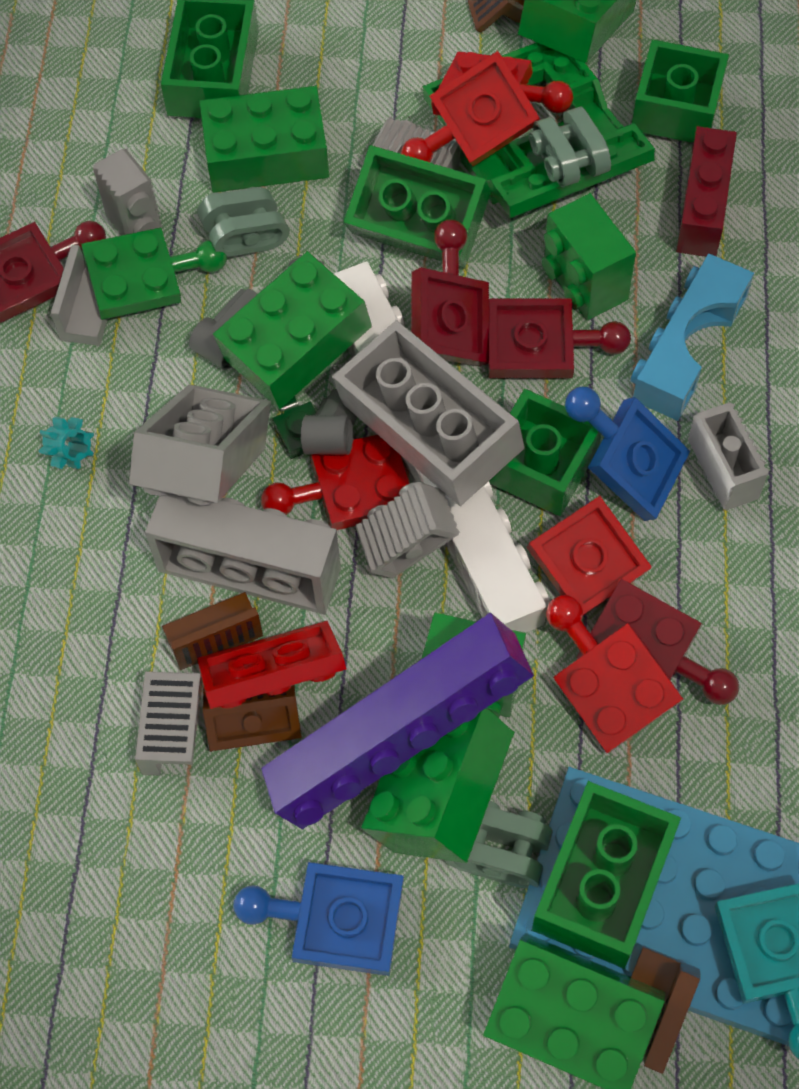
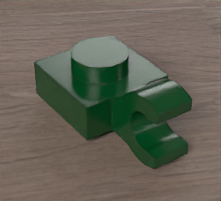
M295 396L279 410L281 414L272 417L273 426L290 459L304 454L301 444L302 421L305 415L316 414L311 401L299 406Z

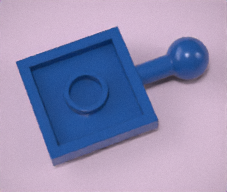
M584 386L573 389L565 400L567 414L575 421L589 422L604 437L588 468L644 521L657 519L690 450L636 397L624 399L612 421L600 409V398L593 389Z
M308 862L301 902L271 898L264 888L251 885L244 887L237 893L233 904L234 912L240 921L249 925L260 924L268 917L298 921L292 952V961L295 963L390 976L404 875Z

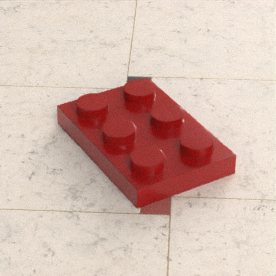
M328 620L197 658L210 709L219 706L221 708L237 707L243 704L247 698L264 693L267 695H278L288 691L292 685L309 680L312 682L326 681L334 677L336 672L346 670L343 653Z

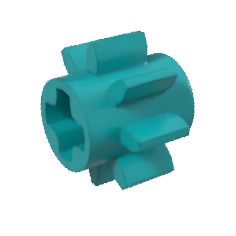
M53 417L52 423L54 426L39 432L43 436V447L39 449V453L53 456L50 465L52 467L63 469L67 464L71 468L80 469V460L84 459L87 455L93 456L94 454L90 450V439L95 436L94 433L81 430L83 425L82 419L71 417L67 422L64 418Z

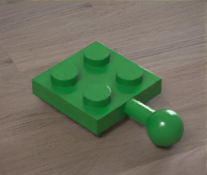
M161 227L81 244L101 320L181 303V293L175 272L199 267L205 272L214 273L221 270L227 262V255L223 252H216L210 240L202 242L194 252L170 256Z

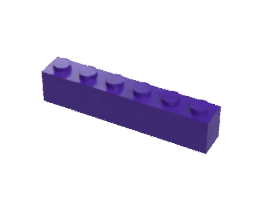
M490 612L263 766L261 770L275 814L302 830L309 825L317 823L325 814L345 801L355 798L363 789L384 775L394 772L402 763L417 753L432 747L440 738L461 724L473 720L479 712L494 702L515 692L520 685L534 677L515 633Z

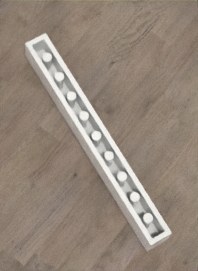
M368 261L334 273L365 301L372 327L348 348L352 358L396 320L405 327L398 306L391 307L387 300L389 293L382 275L378 274L375 276ZM402 456L414 482L437 487ZM488 481L461 507L445 495L449 501L450 512L454 515L453 520L457 523L456 528L460 531L458 536L446 543V546L482 618L491 612L511 630L525 633L545 625L546 610L550 603L548 594L540 581L534 583L528 571L531 565L525 549L521 544L515 546L509 535L512 529L505 511L502 508L498 510L495 508L491 500L493 491L490 482Z

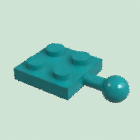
M799 883L717 901L714 906L743 1004L784 995L794 1025L790 1031L788 1043L793 1055L799 1059Z

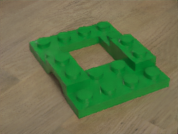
M537 42L502 55V57L531 60L533 73L527 85H534L545 81L547 84L552 81H563L570 86L573 92V102L566 111L580 106L586 110L607 144L611 159L610 171L592 177L585 167L580 168L579 182L561 187L557 181L552 182L549 179L541 155L536 156L532 151L529 135L510 142L475 166L471 165L460 147V160L471 175L487 180L491 191L490 202L492 204L499 202L509 218L655 161L654 146L635 123L623 127L609 110L599 80L586 63ZM444 78L422 86L423 97L431 109L432 100L430 95L438 90ZM436 115L443 126L447 125L442 116ZM563 121L557 123L559 127L564 125Z

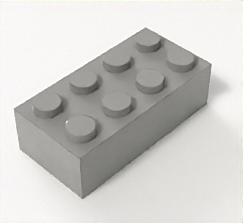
M397 320L332 376L342 404L460 507L524 449L519 421Z
M189 384L134 432L129 484L143 487L146 493L163 496L172 493L186 496L188 501L199 505L218 503L265 450L271 401Z
M172 493L159 496L145 531L158 572L239 593L246 592L250 596L326 615L341 570L336 529L315 519H309L305 522L289 518L286 514L276 509L267 508L262 511L246 507L238 500L232 498H222L218 503L210 505H199L188 501L186 496Z

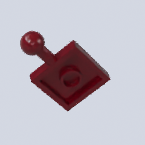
M445 220L437 226L434 233L435 244L442 251V272L423 267L412 271L411 332L444 360L482 366L489 363V282L459 276V251L467 242V231L460 222Z
M35 221L1 237L0 323L55 297L64 271L60 260L68 257L71 245L80 246L82 251L81 244L106 239L104 228L95 221H84L76 227L74 236L51 247Z
M489 298V378H573V346H600L604 352L617 355L623 353L631 342V333L628 327L617 321L606 323L600 330H573L572 298Z
M621 578L590 633L598 644L629 623L670 680H672L677 672L700 685L704 696L711 703L716 705L731 703L739 692V681L735 674L724 668L709 670L685 656L703 624ZM581 651L579 652L576 658L579 659L581 656H583Z

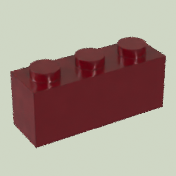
M699 126L696 128L677 241V253L707 257L709 253L717 257L724 226L737 132Z

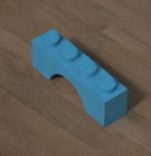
M709 253L700 268L693 266L684 285V289H687V292L683 298L675 297L666 319L670 320L665 329L658 327L649 345V351H652L647 361L640 359L632 373L630 382L635 384L633 397H636L645 407L679 421L697 388L702 368L690 355L685 341L693 333L706 327H731L748 297L754 272Z

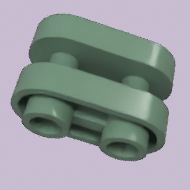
M580 106L565 111L563 114L564 125L560 127L553 117H547L534 122L533 131L529 132L530 146L536 156L541 155L547 175L552 182L557 181L561 187L580 181V168L585 167L592 177L610 171L611 159L607 144L583 107Z
M251 187L222 193L215 192L206 196L197 209V215L204 229L210 232L209 239L215 251L223 252L227 257L272 250L285 242L290 233L284 217L281 213L276 212L277 204L271 192L263 187Z
M489 801L468 862L461 863L445 860L446 863L463 872L525 889H528L529 885L538 887L543 866L538 861L532 859L531 855L532 852L540 853L541 849L548 851L553 830L545 824L546 819L539 814L519 811L517 815L499 810L498 804ZM485 840H489L514 848L513 851L510 852L507 850L486 845Z

